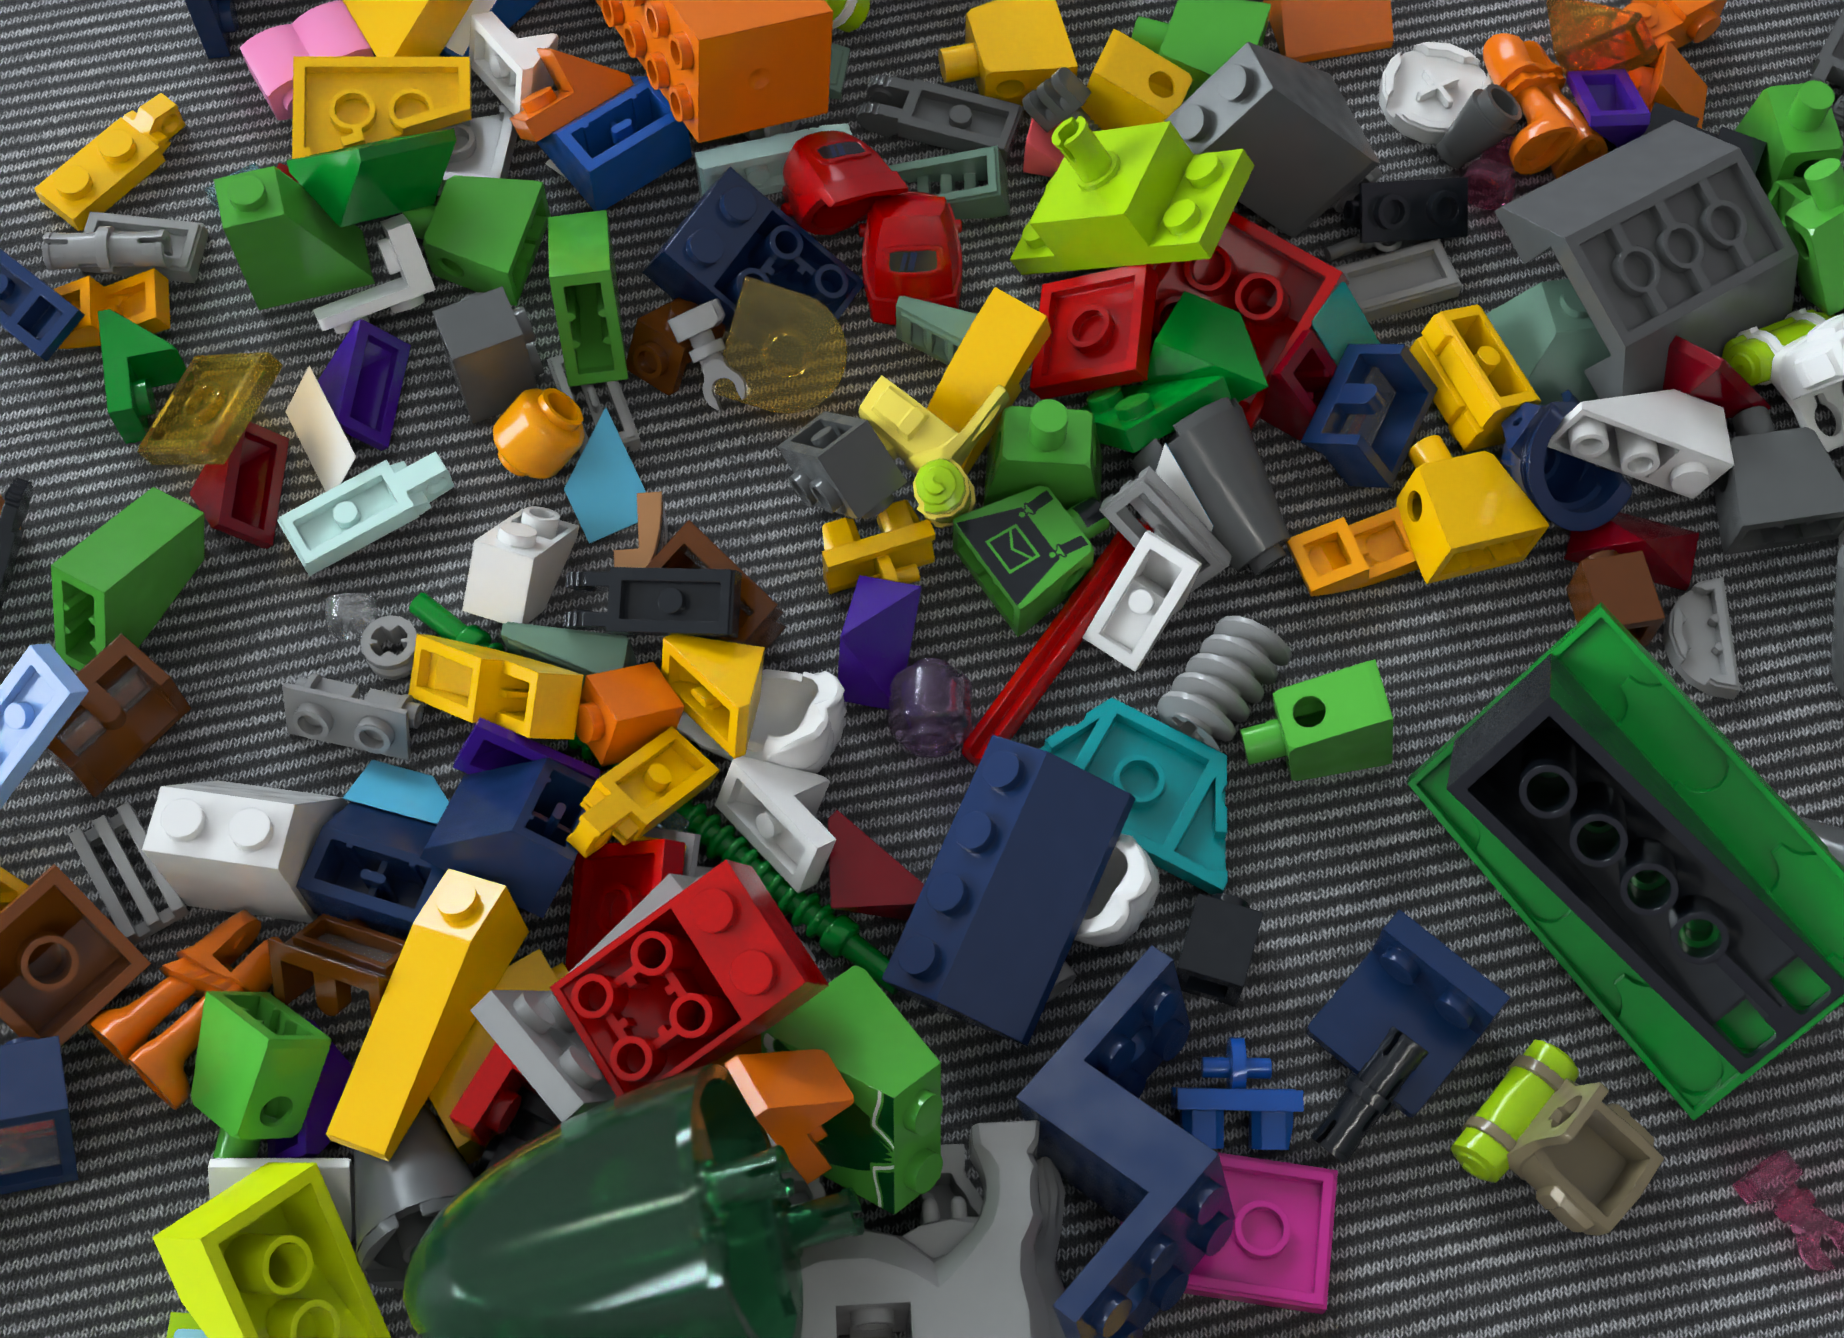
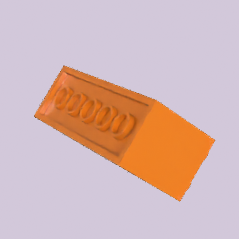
M595 0L602 9L607 25L615 27L623 38L629 56L637 58L646 70L652 88L655 90L659 89L665 96L675 120L683 122L698 143L828 113L833 10L825 0Z

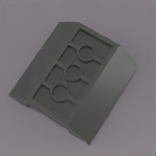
M1676 120L1494 211L1523 264L1553 250L1608 348L1611 356L1584 370L1599 399L1662 391L1668 348L1676 335L1722 357L1725 344L1731 339L1736 338L1739 332L1755 326L1758 329L1784 320L1789 313H1792L1799 252L1741 149Z

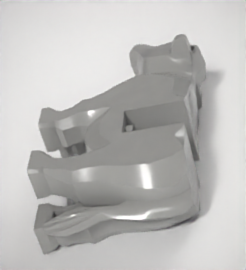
M1040 1121L977 1123L971 1127L969 1136L970 1161L975 1167L983 1185L984 1200H982L980 1194L965 1174L964 1144L941 1145V1157L943 1159L941 1178L929 1192L920 1194L917 1197L922 1205L920 1226L903 1236L860 1227L824 1233L821 1227V1218L826 1203V1192L822 1187L823 1175L807 1185L783 1153L756 1154V1170L754 1168L752 1138L746 1134L684 1138L685 1172L701 1185L707 1197V1211L702 1229L703 1253L695 1264L689 1280L684 1282L658 1310L640 1338H837V1335H850V1338H893V1332H905L906 1338H1066L1053 1308V1304L1065 1291L1055 1261L1063 1224L1065 1190L1060 1173L1051 1159L1048 1157H1036ZM764 1190L768 1194L766 1204L764 1202ZM535 1312L520 1314L504 1327L500 1338H618L597 1333L570 1331L557 1326L545 1315Z

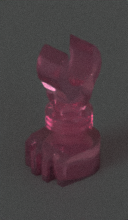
M1516 136L1505 138L1482 153L1480 159L1473 161L1469 165L1463 177H1468V202L1471 205L1481 209L1496 211L1501 206L1511 202L1515 194L1514 186L1516 185V180L1511 177L1513 166L1509 157V151L1512 141Z
M1785 1148L1765 1158L1732 1185L1747 1205L1770 1198L1774 1201L1777 1207L1773 1210V1213L1781 1223L1790 1221L1791 1229L1797 1240L1799 1254L1804 1263L1811 1269L1819 1272L1836 1269L1829 1258L1822 1252L1819 1241L1822 1234L1827 1235L1844 1254V1224L1828 1217L1823 1211L1814 1207L1812 1204L1816 1201V1197L1808 1187L1799 1189L1794 1183L1804 1171Z

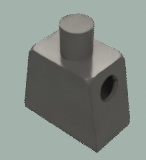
M1764 406L1747 408L1737 413L1732 418V424L1737 437L1730 439L1734 466L1713 482L1724 555L1837 539L1844 530V481L1816 432L1808 427L1776 431L1768 408Z

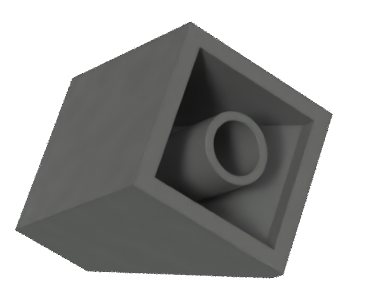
M1247 42L1164 121H1171L1194 155L1244 149L1255 166L1238 201L1288 236L1294 238L1380 164L1331 74L1251 42Z

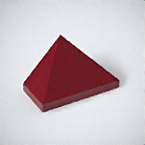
M1677 335L1670 343L1662 391L1675 389L1724 408L1725 418H1733L1742 410L1755 406H1764L1768 408V411L1771 408L1725 359Z
M238 416L229 420L189 493L200 511L204 512V517L211 528L264 549L273 546L289 438Z
M1619 512L1609 522L1598 528L1588 531L1570 530L1564 559L1580 563L1586 557L1604 550H1615L1619 554L1643 551L1653 583L1686 591L1690 585L1699 533Z
M836 810L828 818V831L837 839L829 856L831 909L908 921L924 884L842 813Z

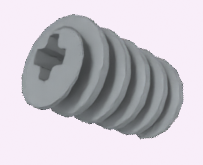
M1226 616L1218 621L1213 635L1207 637L1202 642L1200 653L1190 658L1185 669L1186 672L1174 679L1171 687L1172 691L1162 695L1157 705L1159 718L1162 723L1220 751V748L1213 737L1222 741H1231L1236 734V729L1230 720L1236 722L1246 721L1250 716V709L1246 702L1259 703L1264 697V690L1260 683L1266 685L1273 684L1278 677L1275 665H1288L1292 658L1289 646L1280 636L1268 627L1241 616Z

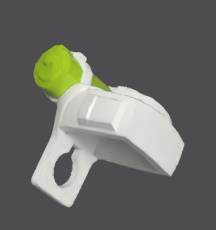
M1806 308L1789 313L1784 320L1760 329L1755 326L1739 332L1736 338L1731 339L1725 344L1721 358L1725 359L1750 386L1772 383L1792 408L1799 426L1814 430L1827 452L1844 446V395L1842 393V381L1844 380V314L1829 316L1825 312H1816L1813 309L1806 311ZM1816 395L1820 404L1827 406L1835 417L1836 430L1832 436L1825 435L1816 424L1815 410L1817 402L1814 397Z

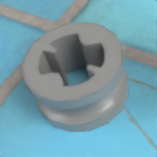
M384 616L371 622L364 630L360 643L362 653L372 671L383 679L391 680L405 678L410 675L417 631L410 621L400 616ZM389 640L394 644L401 642L404 650L396 656L390 651L383 653L380 646L383 642Z

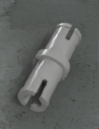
M100 226L96 232H45L43 235L44 242L51 243V245L42 244L43 260L48 270L99 268L102 274L118 273L120 268H170L172 264V259L165 257V255L173 256L171 236L167 229L126 232L115 231L113 226Z

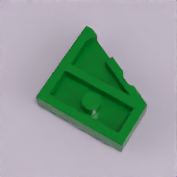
M1218 375L1128 387L1114 386L1103 388L1088 396L1086 399L1088 405L1078 410H1087L1094 414L1099 443L1135 453L1147 446L1155 438L1158 440L1175 431L1174 424L1200 408L1221 398H1232L1224 376Z

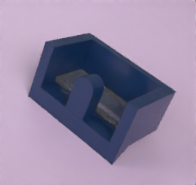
M1348 344L1300 443L1322 453L1348 486L1392 488L1438 388L1405 344Z

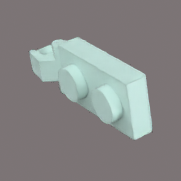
M848 123L822 125L819 128L779 133L770 137L694 152L700 195L702 197L708 188L729 167H732L763 195L782 192L785 185L783 178L784 165L789 152L797 140L820 131L834 130L852 135Z
M436 451L409 466L406 465L405 461L390 465L387 460H384L279 517L277 522L310 577L419 518V515L431 508L430 502L452 489L454 483L449 471Z

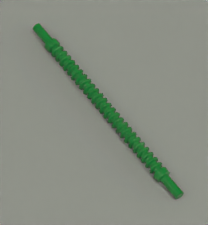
M420 593L411 602L409 612L440 637L504 651L503 644L498 642L492 643L491 635L475 624L467 626L427 593ZM576 732L574 740L568 739L570 749L582 748L581 755L584 760L596 759L588 745L578 738ZM596 759L595 768L601 771L611 770L619 763L602 767ZM692 798L664 819L665 825L668 826L677 823L679 825L678 831L701 835L699 848L704 845L707 847L706 857L708 859L720 857V863L727 859L752 866L774 901L778 903V907L783 915L788 913L793 915L791 923L794 927L806 925V936L808 938L820 937V948L831 957L839 958L844 956L852 964L865 969L873 980L891 995H895L898 992L897 989L881 980L890 959L859 935L860 926L847 915L836 917L834 915L835 909H831V904H827L824 907L819 904L821 901L819 893L814 892L807 895L805 893L806 890L797 893L768 861L762 859L763 856L756 848L752 850L748 848L750 842L744 836L737 839L734 837V826L727 825L722 828L720 826L721 816L718 814L708 817L706 815V804L698 803L693 805L694 798Z

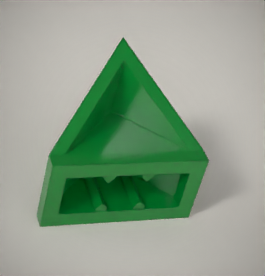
M1184 291L1154 341L1149 359L1148 377L1143 382V385L1220 375L1225 378L1231 398H1235L1238 402L1269 387L1241 313Z

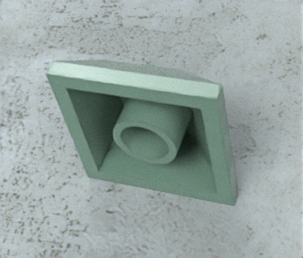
M1568 278L1540 282L1486 313V316L1540 398V406L1548 405L1554 401H1562L1561 393L1568 389L1580 402L1599 399L1584 370L1606 359L1611 354Z

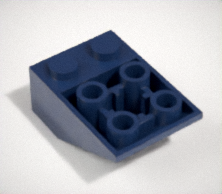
M729 167L707 189L642 272L673 299L680 297L700 306L718 298L726 315L721 322L726 325V332L798 370L803 368L864 285L863 280L732 167Z

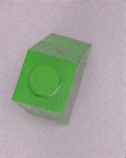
M271 166L213 179L223 230L259 310L375 284L363 231L354 224L339 227L300 184L277 167Z
M607 210L548 217L549 281L568 386L628 379L616 264Z
M152 487L51 565L55 648L66 664L80 671L121 633L137 648L140 647L204 561V512Z

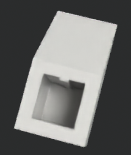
M530 506L522 508L474 540L462 611L500 623L515 622L528 624L545 610L577 539L579 525L560 520V515L551 509Z

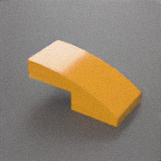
M155 268L105 287L89 275L53 289L85 314L58 349L101 346L98 311L110 309L153 334L171 328L169 279Z
M1398 506L1351 525H1348L1345 518L1342 517L1295 535L1286 542L1310 596L1328 595L1362 588L1419 569L1405 532Z

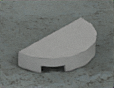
M1724 577L1700 581L1690 591L1678 598L1665 619L1663 645L1670 664L1686 683L1707 695L1734 700L1740 692V684Z

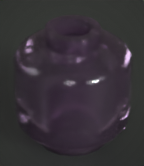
M938 658L918 660L914 665L898 672L890 685L888 723L891 735L901 745L905 746L909 753L918 757L938 758L952 753L955 747L965 742L972 731L973 691L970 679L961 670L950 666L948 662Z

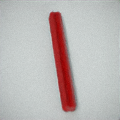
M1137 519L1146 530H1150L1154 533V530L1150 526L1144 524L1142 521ZM1119 531L963 743L962 755L970 763L978 767L992 734L1009 740L1013 738L1083 641L1084 633L1135 550Z

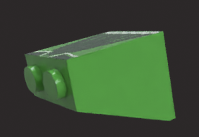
M854 965L829 982V986L774 1026L762 1032L761 1052L820 1049L828 1053L853 1093L855 1101L851 1106L822 1124L828 1136L817 1144L832 1167L823 1176L895 1215L920 1194L929 1192L941 1178L943 1159L941 1157V1114L943 1110L941 1062L868 972ZM765 1130V1144L783 1153Z

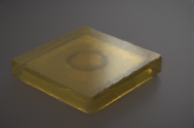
M269 352L194 356L139 445L137 452L152 465L225 464L282 369L283 364Z

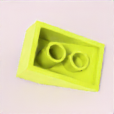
M268 1162L153 1236V1240L181 1302L208 1338H391L366 1277L357 1262V1256L317 1163Z

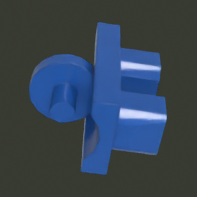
M1229 1037L1226 1057L1201 1058L1202 1078H1226L1227 1088L1171 1087V1108L1180 1109L1181 1128L1211 1149H1224V1110L1249 1111L1250 1149L1289 1150L1293 1129V1112H1304L1303 1090L1246 1088L1247 1078L1271 1079V1058H1247L1244 1038Z

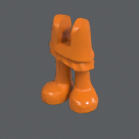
M1508 33L1496 34L1487 40L1483 47V61L1493 84L1503 87L1517 100L1528 124L1516 135L1510 147L1509 157L1515 171L1520 174L1531 175L1545 170L1551 165L1553 176L1557 179L1608 153V147L1603 136L1588 125L1578 108L1561 93L1566 79L1563 77L1564 70L1561 66L1550 60L1538 42L1531 40L1523 42L1519 36Z
M246 909L229 917L194 945L176 953L178 960L164 964L159 968L166 978L144 995L124 1007L101 1010L86 1023V1026L93 1035L118 1060L126 1066L131 1065L144 1083L174 1110H177L189 1097L191 1088L187 1075L184 1072V1065L198 1047L206 991L267 992L273 984L268 939L257 946L235 969L230 966L249 948L261 930V921ZM276 936V937H271V938H269V939L278 941V942H280V943H284V942H283L279 937H277V936ZM191 996L201 998L160 1035L147 1042L151 1032Z

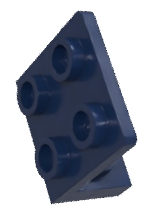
M1399 909L1382 929L1370 953L1312 1019L1306 1029V1033L1356 1075L1378 1049L1379 1044L1392 1026L1427 1050L1429 1054L1422 1060L1416 1070L1412 1072L1392 1101L1396 1108L1406 1116L1414 1117L1494 1021L1510 999V996Z

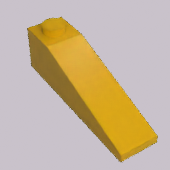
M448 868L413 922L327 1129L326 1135L330 1141L385 1161H390L476 1020V1017L470 1010L490 990L495 989L529 933L505 885Z

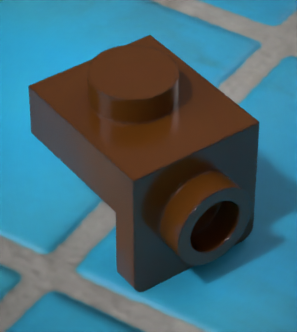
M678 297L638 318L627 356L628 371L668 396L679 391L686 364L692 361L688 352L694 349L689 339L677 343L668 320L699 305ZM723 323L711 329L715 339L723 338L726 325Z

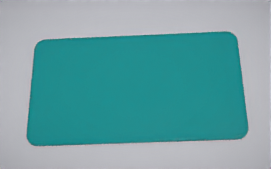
M1341 282L1312 320L1313 328L1337 366L1348 344H1380L1347 284Z

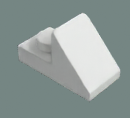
M492 11L471 14L469 41L471 68L513 115H516L524 110L521 105L523 99L542 88L553 87L554 82L541 60L537 48L558 51V35L550 33L517 38Z
M1147 530L1082 638L1131 670L1137 671L1141 668L1172 615L1184 606L1202 563L1150 530Z
M745 756L733 759L715 806L797 893L818 883L837 840L815 818L830 781L822 775Z

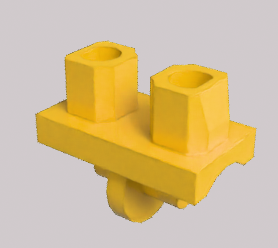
M904 499L892 503L887 509L877 515V522L881 533L861 539L853 518L844 517L825 523L822 526L824 545L822 562L823 578L829 594L855 587L859 575L906 584L920 581L917 567L935 562L932 541L935 540L936 534L929 519L920 521L908 500Z

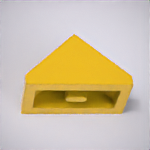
M671 634L663 637L661 673L685 705L683 711L731 757L735 759L744 756L761 696L765 647L688 635Z

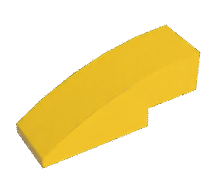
M994 287L955 352L931 398L927 410L960 433L998 385L1005 388L1010 396V400L1004 408L1012 406L1022 391L1019 382L1051 334L1047 316ZM1004 408L961 465L966 475L993 436Z
M417 634L408 694L418 701L470 723H477L481 717L527 738L574 740L584 675L545 662L488 647L432 635Z

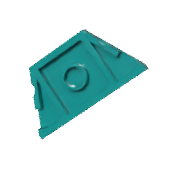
M1112 697L1087 712L1084 720L1079 724L1065 726L1045 739V744L1040 748L1041 750L1047 751L1107 781L1136 798L1121 833L1133 836L1136 842L1148 853L1155 866L1211 895L1224 893L1228 882L1225 842L1227 835V807L1225 806L1227 755Z

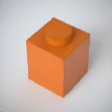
M654 662L586 675L581 691L575 732L578 738L588 745L602 767L622 762L671 726L677 729L685 705Z

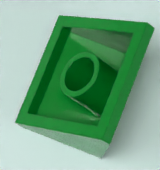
M454 128L385 139L286 161L289 173L339 227H344L434 205L457 140Z

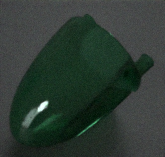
M711 1063L655 1081L609 1099L522 1144L485 1170L463 1188L438 1213L414 1248L405 1271L403 1302L411 1325L421 1338H801L804 1303L800 1257L803 1255V1249L849 1236L863 1235L864 1219L862 1217L855 1219L853 1213L862 1212V1209L852 1187L842 1189L841 1192L792 1205L788 1197H792L794 1194V1179L791 1177L783 1179L782 1173L792 1171L784 1148L781 1145L771 1146L766 1130L755 1118L729 1071L719 1064Z

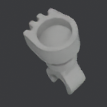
M717 298L668 320V323L677 343L690 340L694 350L688 353L693 363L700 362L704 374V398L709 406L720 411L723 409L715 393V384L719 379H730L735 384L736 391L742 401L747 396L748 388L742 374L734 370L723 356L721 351L725 350L726 346L722 338L715 339L711 330L719 326L726 316Z

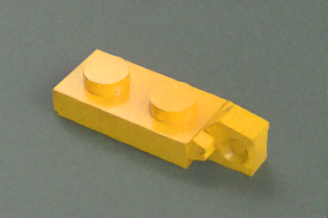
M160 93L141 105L137 113L132 110L124 114L123 118L120 117L34 188L40 201L77 231H83L90 211L106 212L165 162L163 153L171 144L168 140L186 126L178 106L164 94Z
M671 726L596 780L589 793L579 804L586 812L578 819L580 820L573 833L567 836L566 841L585 858L602 848L612 836L623 846L632 840L637 841L708 787L720 769Z

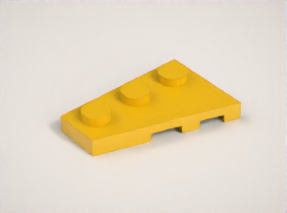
M293 56L292 159L385 139L428 133L472 120L470 57Z

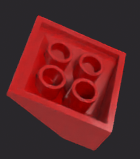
M1233 211L1211 259L1149 264L1158 273L1150 355L1156 337L1182 294L1186 291L1241 313L1269 386L1271 374L1303 330H1312L1316 333L1312 326L1313 318L1341 282H1345L1348 286L1349 281L1342 271ZM1268 387L1238 402L1244 410L1251 430L1261 417Z

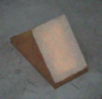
M1548 0L1546 2L1554 55L1566 78L1567 71L1625 69L1629 72L1653 62L1660 54L1641 13L1583 0Z

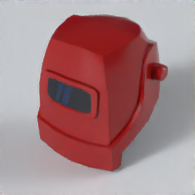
M834 130L820 131L797 140L788 154L783 169L785 185L782 189V195L786 203L781 205V210L787 216L793 217L796 223L806 232L817 235H833L852 227L859 221L866 220L869 207L873 206L874 200L888 195L894 196L907 193L908 187L898 172L892 171L878 153L863 141L845 132Z
M914 191L894 196L888 195L874 200L873 206L869 207L866 223L858 225L859 237L864 238L861 265L862 277L869 303L870 317L873 322L896 325V303L899 296H907L959 309L963 259L958 233L962 232V221L955 219L950 203H947L945 197Z

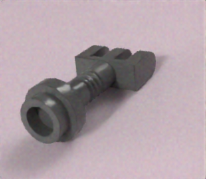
M1061 67L1052 74L1051 79H1046L1037 86L1036 90H1032L1023 97L1024 109L1046 132H1049L1060 122L1070 117L1077 119L1078 116L1086 119L1092 132L1102 130L1098 128V124H1094V120H1090V116L1081 108L1091 94V91L1068 68Z

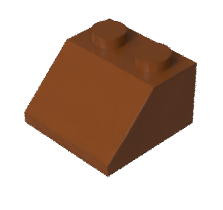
M55 864L0 911V1018L20 1038L35 1037L40 1039L59 1035L61 1047L151 963Z

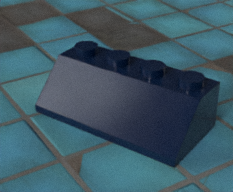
M992 734L881 980L919 1004L1028 1046L1136 798L1132 794L1047 751Z

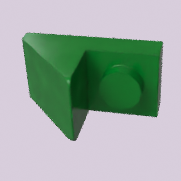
M110 309L98 311L108 414L126 444L150 440L148 415L156 414V402L152 388L190 380L191 375L178 350L172 344Z

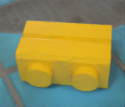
M1478 304L1440 311V313L1433 315L1421 332L1423 336L1417 338L1409 349L1438 388L1433 401L1448 423L1450 434L1466 452L1504 444L1505 436L1501 423L1523 403L1528 402L1536 405L1541 403L1537 393Z

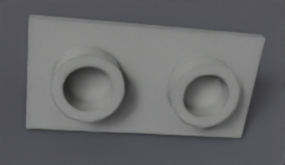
M315 673L311 674L309 678L299 677L295 684H283L287 733L409 761L411 757L409 727L417 729L420 726L424 711L423 704L415 703L412 695H399L370 688L364 700L357 699L359 696L358 685L323 678Z

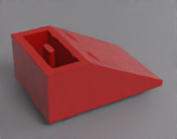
M726 859L550 986V989L624 1110L631 1111L771 1028L827 988L829 984L753 867Z

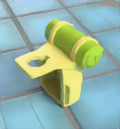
M881 375L860 405L858 413L861 419L868 420L892 459L900 458L905 462V466L916 475L913 482L914 497L919 504L916 510L925 515L924 518L929 519L935 527L943 529L944 527L953 526V519L973 511L976 505L975 487L961 468V465L1006 406L1010 396L1005 388L998 385L965 428L958 433Z

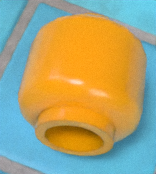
M532 388L521 392L499 417L493 427L494 443L498 449V458L502 465L511 473L521 477L527 475L531 478L547 479L555 476L580 449L585 439L584 426L582 424L583 414L579 406L568 395L554 388H547L545 390Z

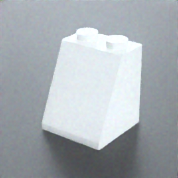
M219 780L161 786L142 851L187 906L235 913L246 909L249 913L256 916L311 923L317 918L318 914L313 913L296 885L323 825L340 812L347 802L345 799H342L343 797Z

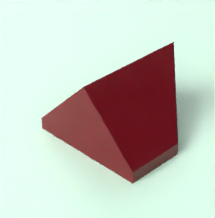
M1303 330L1271 374L1260 418L1299 441L1302 440L1337 368L1317 333H1314L1312 330ZM1354 414L1345 434H1355L1364 415Z

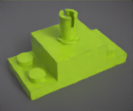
M1078 116L1077 119L1070 117L1055 129L1051 138L1052 143L1061 151L1064 158L1057 172H1054L1052 178L1048 181L1045 192L1030 221L1023 229L1022 237L1010 261L1021 275L1211 259L1255 165L1244 149L1194 155L1171 121L1092 132L1085 118L1082 116Z

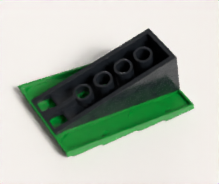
M1602 602L1408 777L1407 784L1693 1121L1844 1002V866L1831 854L1822 840L1741 756L1731 741L1682 691L1671 675Z

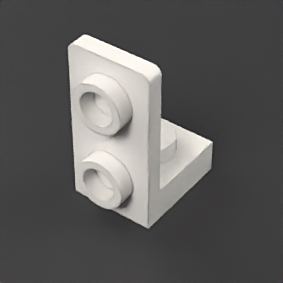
M403 214L380 221L386 238L376 241L389 274L392 275L400 272L402 277L314 309L313 312L322 331L334 328L336 334L349 332L354 322L359 319L369 322L367 316L388 307H390L392 313L410 310L425 302L423 294L436 290L411 224Z

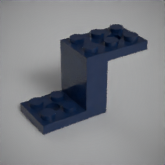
M1152 945L1016 1096L1024 1120L1040 1121L1038 1157L1050 1158L1060 1173L1061 1178L1123 1222L1053 1304L1066 1338H1142V1330L1159 1310L1167 1311L1178 1302L1187 1287L1190 1272L1205 1254L1213 1256L1221 1250L1229 1239L1234 1227L1235 1215L1219 1154L1139 1099L1145 1088L1147 1078L1163 1060L1170 1061L1177 1056L1184 1047L1189 1030L1191 1029L1174 960Z

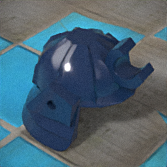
M1568 389L1561 393L1562 401L1550 402V404L1545 406L1525 402L1501 423L1505 442L1501 458L1498 461L1536 508L1557 526L1571 531H1588L1609 522L1621 511L1632 495V486L1629 481L1619 472L1594 466V463L1547 447L1563 418L1580 401Z

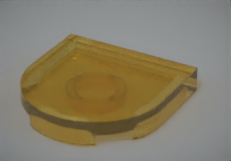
M745 276L723 356L734 370L741 373L746 380L747 396L742 401L736 391L735 384L727 378H721L717 381L715 393L716 395L775 413H798L817 406L835 391L846 370L848 346L839 321L825 304L814 297Z

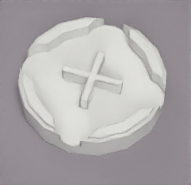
M1425 42L1414 45L1413 51L1405 52L1403 55L1399 52L1391 58L1382 74L1379 86V105L1386 120L1402 135L1421 143L1437 144L1443 138L1472 93L1477 89L1484 90L1489 84H1493V81L1488 73L1487 76L1485 75V72L1479 67L1480 60L1471 52L1450 43Z

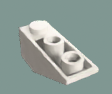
M1675 389L1580 402L1563 418L1547 446L1691 499L1698 496L1734 466L1724 408Z

